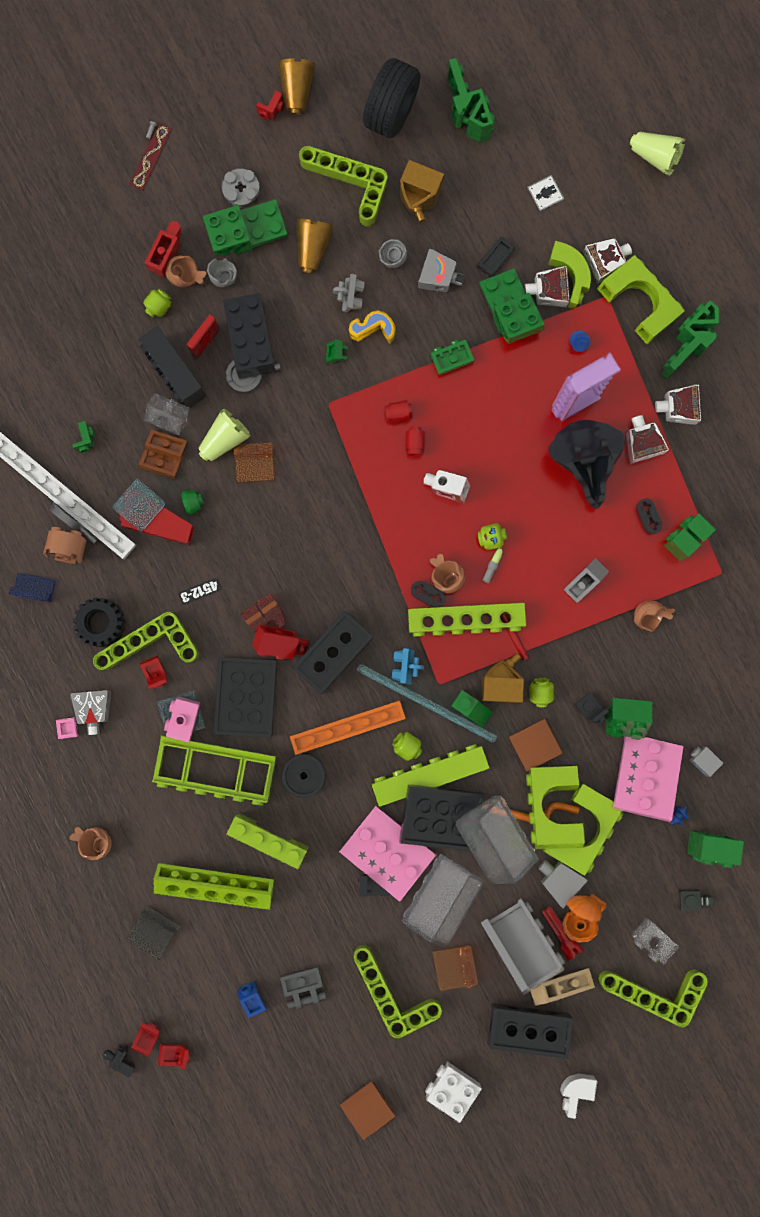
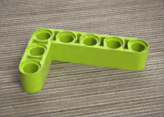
M310 146L303 147L299 152L302 168L366 188L359 209V220L364 226H372L376 221L387 188V173L385 170ZM311 156L312 159L304 160V157ZM325 161L330 163L328 166L321 165ZM341 167L348 168V170L344 172L340 171L339 169ZM360 172L366 174L364 177L357 176ZM376 178L383 179L381 183H377L374 180ZM371 195L378 197L376 200L369 199ZM369 212L372 216L367 218L363 214Z
M166 612L97 653L93 658V664L99 670H109L165 635L169 638L180 658L187 663L197 661L199 651L178 616L171 612ZM172 616L174 623L168 627L165 624V620L167 617ZM156 626L158 632L155 636L151 637L149 629ZM177 633H183L184 640L180 643L175 641ZM136 636H139L141 639V643L139 646L135 647L132 643V640ZM122 646L124 648V654L118 657L116 654V650L118 647ZM188 649L194 651V656L191 659H186L185 652ZM106 656L108 663L102 667L99 663L100 659Z
M359 945L355 949V963L391 1036L401 1038L437 1020L441 1016L440 1002L434 998L428 999L401 1013L371 949L366 945ZM360 951H366L368 957L361 960L357 954ZM374 969L377 974L371 978L366 975V971ZM383 987L386 992L383 995H377L375 989ZM386 1005H392L394 1011L386 1013L383 1008ZM430 1005L438 1007L435 1013H429L427 1009ZM412 1014H418L420 1016V1020L418 1022H412L410 1020V1016ZM395 1023H400L403 1028L400 1031H395L392 1026Z
M691 969L687 972L673 1002L610 970H604L599 975V983L606 991L680 1027H685L690 1023L708 983L703 973L699 970ZM699 975L701 978L700 982L693 984V978ZM609 976L613 977L612 984L605 985V979ZM626 985H630L631 991L627 994H623V987ZM691 993V1001L685 1002L684 997ZM648 994V1000L643 1003L640 1002L641 996ZM661 1003H666L665 1010L658 1011V1006ZM678 1012H684V1017L681 1020H676Z

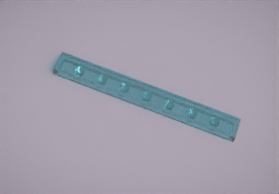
M362 664L359 665L358 672L490 742H495L497 735Z

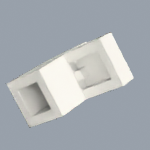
M573 1074L562 1083L560 1091L562 1096H567V1098L563 1099V1110H565L567 1117L576 1118L578 1098L594 1101L597 1080L593 1075Z

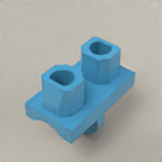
M403 648V651L394 652V662H402L401 670L393 669L392 679L403 684H412V677H418V670H424V666L419 665V658L414 657L415 650Z

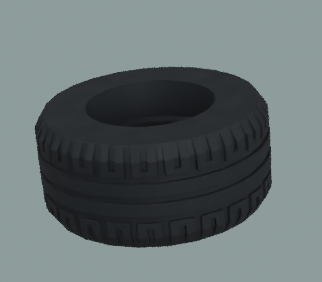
M396 58L388 59L384 63L372 85L365 105L363 123L367 129L387 138H393L399 133L410 113L419 88L421 74L416 67Z

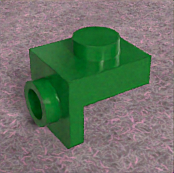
M86 421L78 423L83 441L72 444L73 449L80 453L88 452L91 450V447H95L93 437H95L92 425L89 426Z

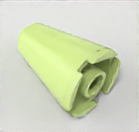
M638 132L637 135L634 134L632 136L630 145L632 146V151L664 174L671 175L674 171L671 169L674 164L677 165L685 146L682 142L685 139Z
M224 408L220 411L199 446V455L205 461L217 459L251 436L247 428L238 419L231 417L233 414Z

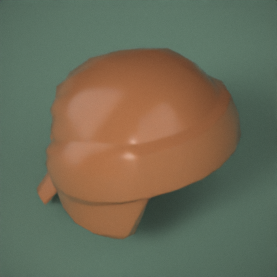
M175 256L168 261L165 268L167 279L177 287H188L196 282L203 284L202 278H205L207 275L206 271H197V265L190 256Z
M438 554L437 559H430V563L436 567L431 577L437 589L444 593H453L463 586L465 574L461 565L455 561H445L443 554Z
M646 600L636 607L634 623L641 629L653 632L663 617L669 620L673 618L672 613L675 612V609L666 608L657 601Z
M75 827V833L70 836V840L79 841L78 850L83 858L100 860L107 856L111 850V837L102 828L94 827L82 831L80 827Z

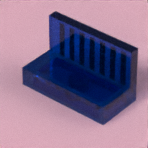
M17 573L15 587H10L9 595L51 602L55 580Z

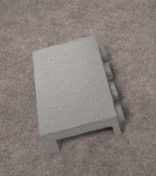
M519 899L518 903L491 920H484L481 924L521 992L525 995L564 971L562 964L565 962L559 952L555 954L551 947L554 944L548 935L544 937L541 932L544 928L539 919H533L530 914L533 910L529 903H524L522 899Z

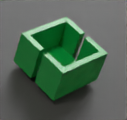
M699 513L694 517L690 515L679 524L680 530L677 528L666 538L668 542L664 546L679 561L688 558L701 545L700 541L704 542L716 529Z
M613 698L608 707L610 711L607 713L605 735H611L615 738L625 736L635 740L644 738L652 725V702Z

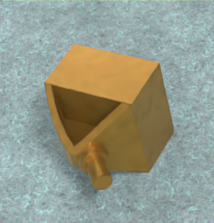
M409 160L400 179V198L405 207L416 215L419 223H422L426 220L423 211L434 209L443 189L444 174Z
M517 653L510 659L507 658L505 661L502 660L496 663L484 674L481 679V701L523 702L524 679L513 669L515 664L521 659Z

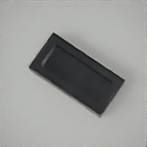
M500 236L478 263L477 267L488 276L493 277L513 253L515 247Z

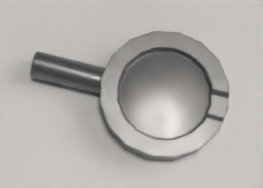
M234 360L228 365L226 370V379L230 387L239 393H250L256 390L262 380V375L239 379ZM279 362L274 363L276 371L281 370Z
M53 503L50 506L49 510L72 529L81 532L82 536L93 544L97 541L98 538L57 505Z

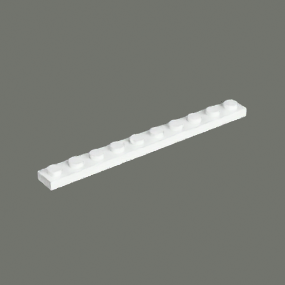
M0 432V457L125 560L136 547V544Z

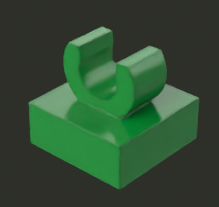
M334 340L327 343L326 362L335 363L348 359L347 356L342 355V351L348 349L346 345H343V341Z

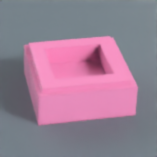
M76 717L56 720L58 739L79 736Z

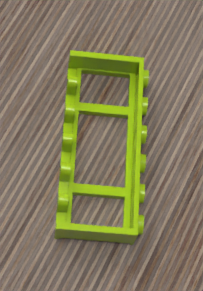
M161 736L152 782L157 783V786L162 788H168L171 785L176 786V790L187 792L188 789H193L196 794L206 795L209 792L214 793V797L225 799L226 796H231L234 801L244 802L245 799L252 800V804L263 806L264 803L269 802L277 756L202 742H186ZM166 746L187 749L181 780L160 776ZM193 751L241 759L235 790L188 781ZM247 761L269 764L264 795L241 791Z

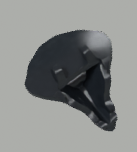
M580 420L568 424L557 433L549 446V455L556 463L574 475L581 484L589 504L593 508L598 509L605 500L606 481L623 452L625 437L621 431L606 423Z

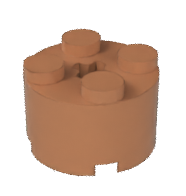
M52 527L51 531L48 532L43 555L48 558L50 555L55 556L54 560L70 564H76L77 560L81 564L87 540L82 537V533L79 531L71 530L69 533L63 531L62 528Z

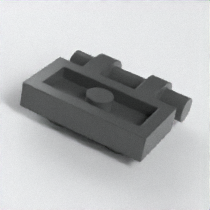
M318 966L280 976L285 997L293 995L294 999L287 1001L288 1009L303 1008V1005L310 1003L318 1004L321 1000L327 999L325 991L317 993L316 988L323 987ZM310 990L311 995L300 998L299 993Z

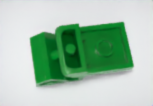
M456 58L450 59L447 79L453 95L451 116L454 125L459 129L464 123L468 124L466 136L479 143L490 140L495 118L488 109V96L484 95L482 89L469 92L467 81H463L462 76H464L462 65H458Z
M276 199L240 210L239 205L203 216L215 255L227 256L232 251L240 255L253 251V247L288 237Z
M515 269L479 282V286L494 316V322L498 331L503 334L504 339L508 343L544 330L545 324L530 293L526 294Z
M711 300L706 305L702 303L678 329L680 333L676 338L683 346L663 366L665 370L661 375L665 379H668L692 353L698 358L718 337L717 333L712 331L719 324V307Z

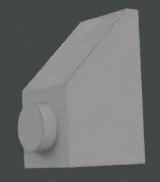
M595 558L565 587L564 591L578 603L609 571Z

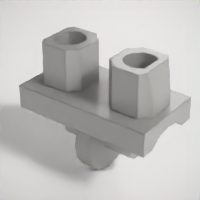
M350 274V277L346 278L345 282H339V287L333 288V294L338 295L337 301H343L342 312L347 313L350 310H360L362 308L363 300L354 297V293H362L365 282L356 279L355 274Z

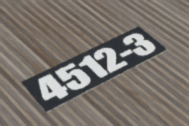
M214 578L181 591L178 595L182 605L220 591L221 587L218 579Z

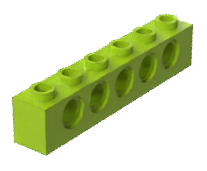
M525 603L408 609L409 633H413V637L425 636V633L432 632L433 636L444 635V632L452 631V635L463 634V631L471 630V634L483 633L484 629H490V633L502 632L503 628H510V632L521 631V628L526 626ZM502 613H507L510 616L509 623H503L500 620ZM483 614H488L491 617L490 624H483L481 622ZM445 616L451 617L453 620L452 625L444 626L442 618ZM462 616H470L472 623L464 625L461 621ZM426 617L432 618L433 626L425 627L422 622L423 619Z
M160 863L157 865L154 876L155 894L268 910L271 907L274 879Z

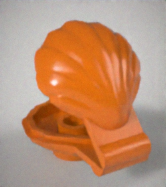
M594 894L569 898L567 906H569L571 912L566 913L563 920L564 933L569 939L578 943L592 940L598 933L597 921L601 920L602 912L605 910L607 903ZM579 924L584 925L583 929H578L577 927Z

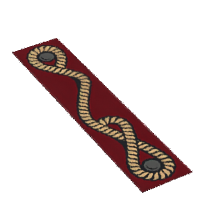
M158 122L129 185L143 191L171 132V127Z

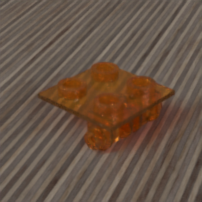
M272 442L239 444L235 446L236 482L274 480Z
M471 945L433 951L440 991L460 987L467 989L478 984Z

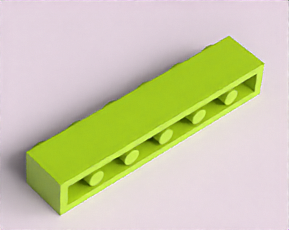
M477 744L465 747L466 751L459 753L456 750L447 753V758L441 759L439 756L430 759V764L422 766V763L411 766L412 770L404 772L401 769L393 772L392 777L386 778L384 775L375 778V783L371 785L379 807L406 798L408 784L438 787L489 769L482 746L477 747Z

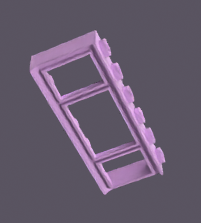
M610 353L606 359L602 357L574 373L571 377H567L552 404V412L556 418H560L563 421L601 399L600 394L603 393L602 390L606 389V385L609 384L612 376L620 371Z

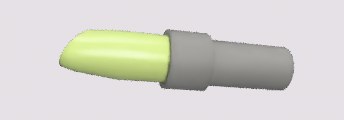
M501 548L497 549L487 566L488 569L482 580L485 583H490L494 572L497 570L503 553Z

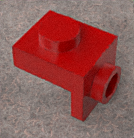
M275 91L268 107L258 102L256 105L258 115L265 120L270 119L274 121L278 112L281 113L284 108L283 94Z
M158 655L140 662V667L146 677L149 689L160 688L167 682V674Z
M142 1023L131 1049L149 1057L160 1034V1031L157 1030L158 1027L152 1023Z
M160 1044L157 1062L159 1066H179L181 1069H186L187 1063L190 1061V1052L183 1044Z

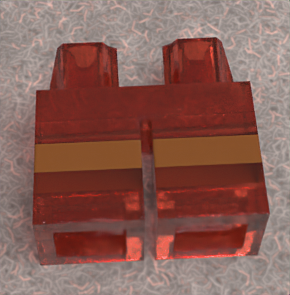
M270 593L256 603L265 615V618L256 605H252L240 614L255 634L259 624L268 626L273 622L277 628H282L287 624L283 617L284 613Z

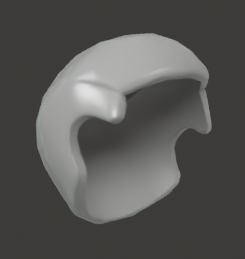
M390 239L386 241L379 249L380 261L388 268L402 266L407 258L406 246L399 240Z
M215 258L208 264L207 273L210 281L215 286L227 287L236 281L237 269L227 259L217 260Z

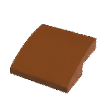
M151 429L145 443L144 453L139 462V468L175 479L185 453L187 440Z
M546 718L509 736L526 772L563 753Z
M372 1081L340 1104L347 1118L363 1140L370 1137L396 1117L388 1102L382 1097Z

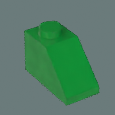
M463 690L459 692L451 704L453 709L481 728H483L493 713Z

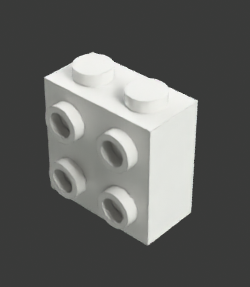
M447 1061L445 1066L441 1065L436 1073L438 1077L434 1083L430 1082L425 1090L427 1093L426 1100L460 1123L482 1088L479 1082Z

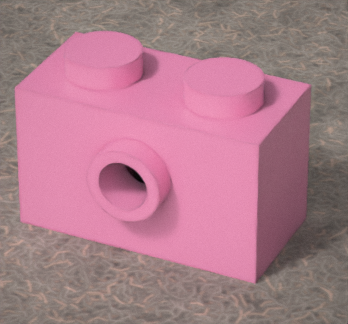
M179 696L175 701L172 700L169 712H172L171 719H167L164 728L167 731L166 737L189 742L201 702Z

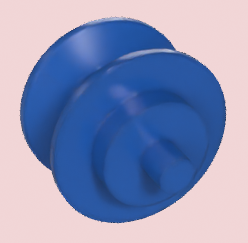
M578 330L570 336V344L575 351L582 352L590 346L591 341L585 331Z
M674 806L675 811L673 812L670 824L673 826L675 823L676 825L681 824L683 826L682 820L684 818L689 819L688 813L685 811L687 807L681 808L678 806L677 808Z

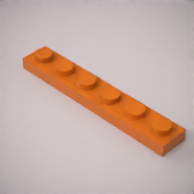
M400 701L290 736L295 755L406 718Z

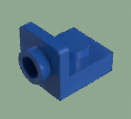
M255 982L245 984L237 990L239 1002L248 1018L266 1011V1005L258 992Z

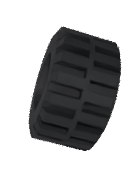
M104 598L88 599L85 601V604H80L78 606L80 607L79 611L76 610L74 613L76 618H73L75 623L73 628L77 631L76 635L78 638L82 639L81 641L96 647H107L111 643H116L117 638H121V632L125 630L123 624L126 621L123 618L124 613L119 609L118 605ZM102 611L109 617V626L103 633L96 634L90 628V620L95 613Z

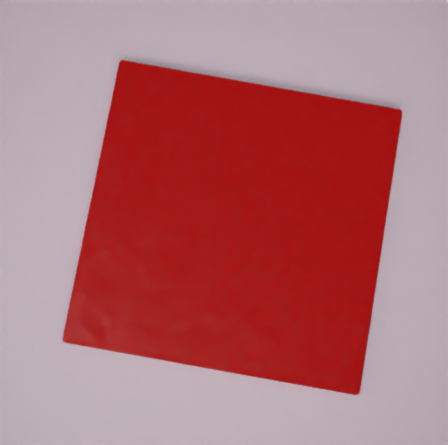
M605 297L543 320L545 324L544 330L512 343H508L501 336L472 347L470 350L474 362L439 376L434 363H431L329 403L330 412L408 609L434 608L413 597L411 587L415 582L422 581L436 588L431 577L436 567L430 563V559H437L438 554H443L445 561H455L461 565L464 570L465 581L463 586L453 593L442 592L445 595V602L441 607L525 603L526 626L522 627L521 631L516 632L525 650L528 651L635 609L641 602L646 600L655 601L721 575V568L708 538L704 542L700 541L701 545L688 558L679 561L664 546L668 542L666 540L668 535L677 528L680 530L679 524L690 515L694 517L698 512L611 302L609 303ZM578 330L585 331L591 341L590 346L582 352L575 351L570 344V336ZM610 353L620 371L612 376L609 384L606 385V389L602 390L603 393L600 394L601 399L563 421L560 418H556L552 412V404L567 377H571L574 373L602 357L606 359ZM407 400V404L411 403L413 415H410V419L398 422L387 421L384 406H389V403ZM643 415L645 425L651 423L657 425L669 450L663 455L630 464L626 433L634 429L632 418ZM593 420L606 423L621 431L625 437L623 452L606 481L605 500L598 509L593 508L589 504L581 484L574 475L556 463L549 455V446L557 433L572 422ZM410 427H420L421 431H425V450L423 455H407L406 431L410 430ZM441 470L466 477L470 488L464 504L435 494L432 486L424 484L426 474L436 475L437 471ZM642 499H650L656 507L662 522L661 530L656 534H647L642 527L636 512V505ZM643 503L641 510H645L647 515H649L647 510L650 508V506H646ZM649 518L650 524L648 525V528H653V530H655L657 524L652 523L651 519ZM498 523L502 529H506L507 540H504V545L501 547L503 551L497 570L488 584L482 580L488 569L487 566L497 549L486 550L484 546L481 547L478 532L481 531L482 526ZM596 558L609 572L589 593L576 603L564 589ZM422 585L419 587L415 586L414 589L417 595L420 593L427 595ZM429 594L428 597L433 599L432 603L436 604L437 602H442V600L439 599V594H437L436 596ZM483 614L481 622L483 624H490L491 617L488 614ZM445 616L442 618V623L444 626H451L453 620L451 617ZM462 616L461 621L464 625L472 623L470 616ZM426 617L422 621L423 625L428 628L432 627L434 623L430 617ZM503 628L502 632L490 633V629H484L483 633L471 634V630L463 631V634L452 635V631L444 632V635L433 636L432 632L425 633V636H420L438 684L449 682L510 658L515 653L519 654L506 628Z

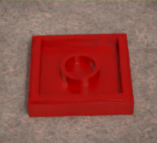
M210 314L186 344L191 355L195 358H199L219 332L218 324Z

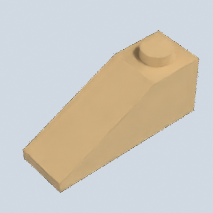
M587 968L547 980L531 990V994L536 1006L595 988L590 970Z

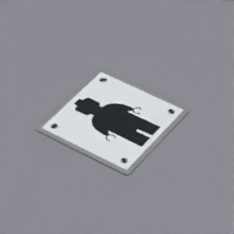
M552 175L527 187L539 211L564 199Z

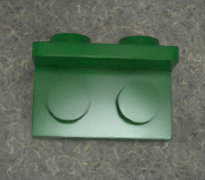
M460 339L451 342L448 347L443 348V346L435 348L430 355V359L433 361L439 376L474 362L467 341H461Z

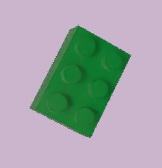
M690 830L687 854L692 855L693 859L703 864L714 865V863H717L723 867L734 868V865L741 866L744 841L729 836Z

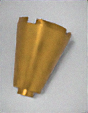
M293 58L280 60L278 69L286 110L290 111L292 115H301V112L306 109L315 72V63L306 59H301V62L295 61Z
M297 219L299 267L302 268V272L313 274V270H318L333 233V225L320 221L312 222L309 219Z

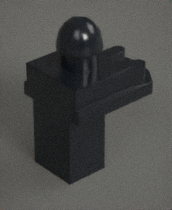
M119 1045L115 1053L111 1050H106L103 1056L106 1060H110L109 1068L130 1078L135 1065L123 1059L129 1046L125 1045L122 1047Z

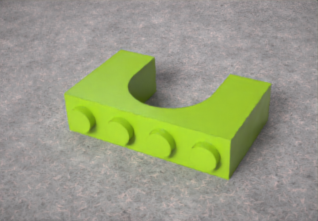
M634 255L605 278L597 289L609 303L627 289H640L649 295L653 303V313L635 329V332L641 339L648 344L679 319L685 310L670 295L668 289L659 283L656 276L650 273L644 263Z
M578 767L531 768L529 774H526V784L530 786L531 793H528V805H532V812H529V821L534 827V831L531 832V843H535V849L583 847L585 844L583 824L554 823L545 816L542 809V799L548 793L578 789Z
M580 783L571 800L594 815L597 822V831L594 838L580 848L542 850L585 876L586 873L592 871L596 855H601L604 849V841L612 836L614 832L612 827L615 822L621 820L624 812L613 809V801Z
M241 813L234 817L227 835L296 869L300 867L309 846L293 838L287 840L258 826L256 820Z

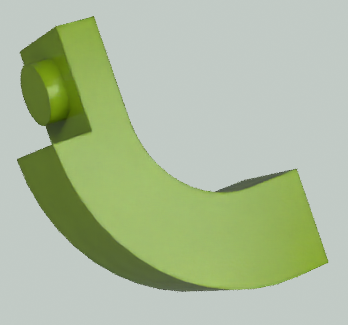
M555 241L548 265L558 268L567 267V273L571 276L573 282L568 308L574 309L577 304L581 305L584 293L587 294L591 284L590 269L585 258L578 250L568 244Z

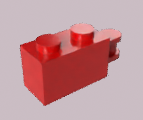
M171 222L166 232L160 230L144 263L148 271L163 278L166 277L165 268L168 261L177 255L181 247L179 237L182 230L178 222Z
M259 624L252 646L260 656L267 657L269 655L275 656L280 660H293L294 654L304 656L306 646H309L310 642L299 638L295 631Z

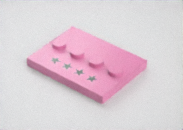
M625 737L613 809L671 822L683 746L647 737L638 740Z
M375 806L339 853L400 902L436 855L425 846L400 844L401 826Z

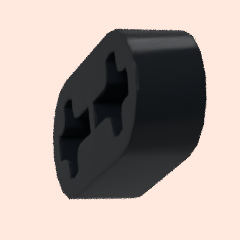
M650 499L639 501L636 505V512L644 531L650 535L656 534L661 530L662 522L653 501ZM643 503L646 506H650V508L647 510L649 515H647L645 510H641ZM649 518L651 519L652 523L657 524L655 530H653V528H648V525L650 524Z
M417 581L411 587L412 596L431 607H441L445 602V595L425 582ZM422 585L427 595L423 593L417 595L414 589L415 586L419 587ZM429 594L433 596L439 594V599L442 600V602H437L436 604L432 603L433 599L428 597Z

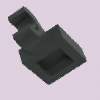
M679 890L680 911H701V905H715V897L700 896L699 890Z

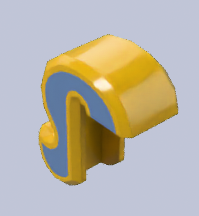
M379 310L373 311L366 316L363 323H360L359 318L353 320L349 325V335L353 340L359 342L381 329L388 343L391 344L395 337V324L387 313Z

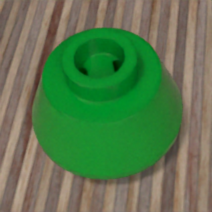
M184 490L181 493L187 514L193 515L202 508L201 505L204 504L201 493L198 494L196 490Z

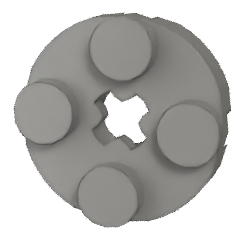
M235 169L225 174L222 191L225 199L233 206L239 205L240 208H244L253 204V201L258 198L260 186L257 177L251 170ZM240 184L246 186L243 192H239V189H236V187Z

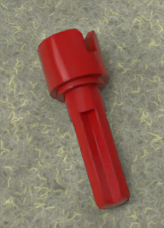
M552 907L544 909L542 915L559 939L560 950L568 961L574 959L575 954H581L584 951L580 943L569 939L564 933L563 925Z

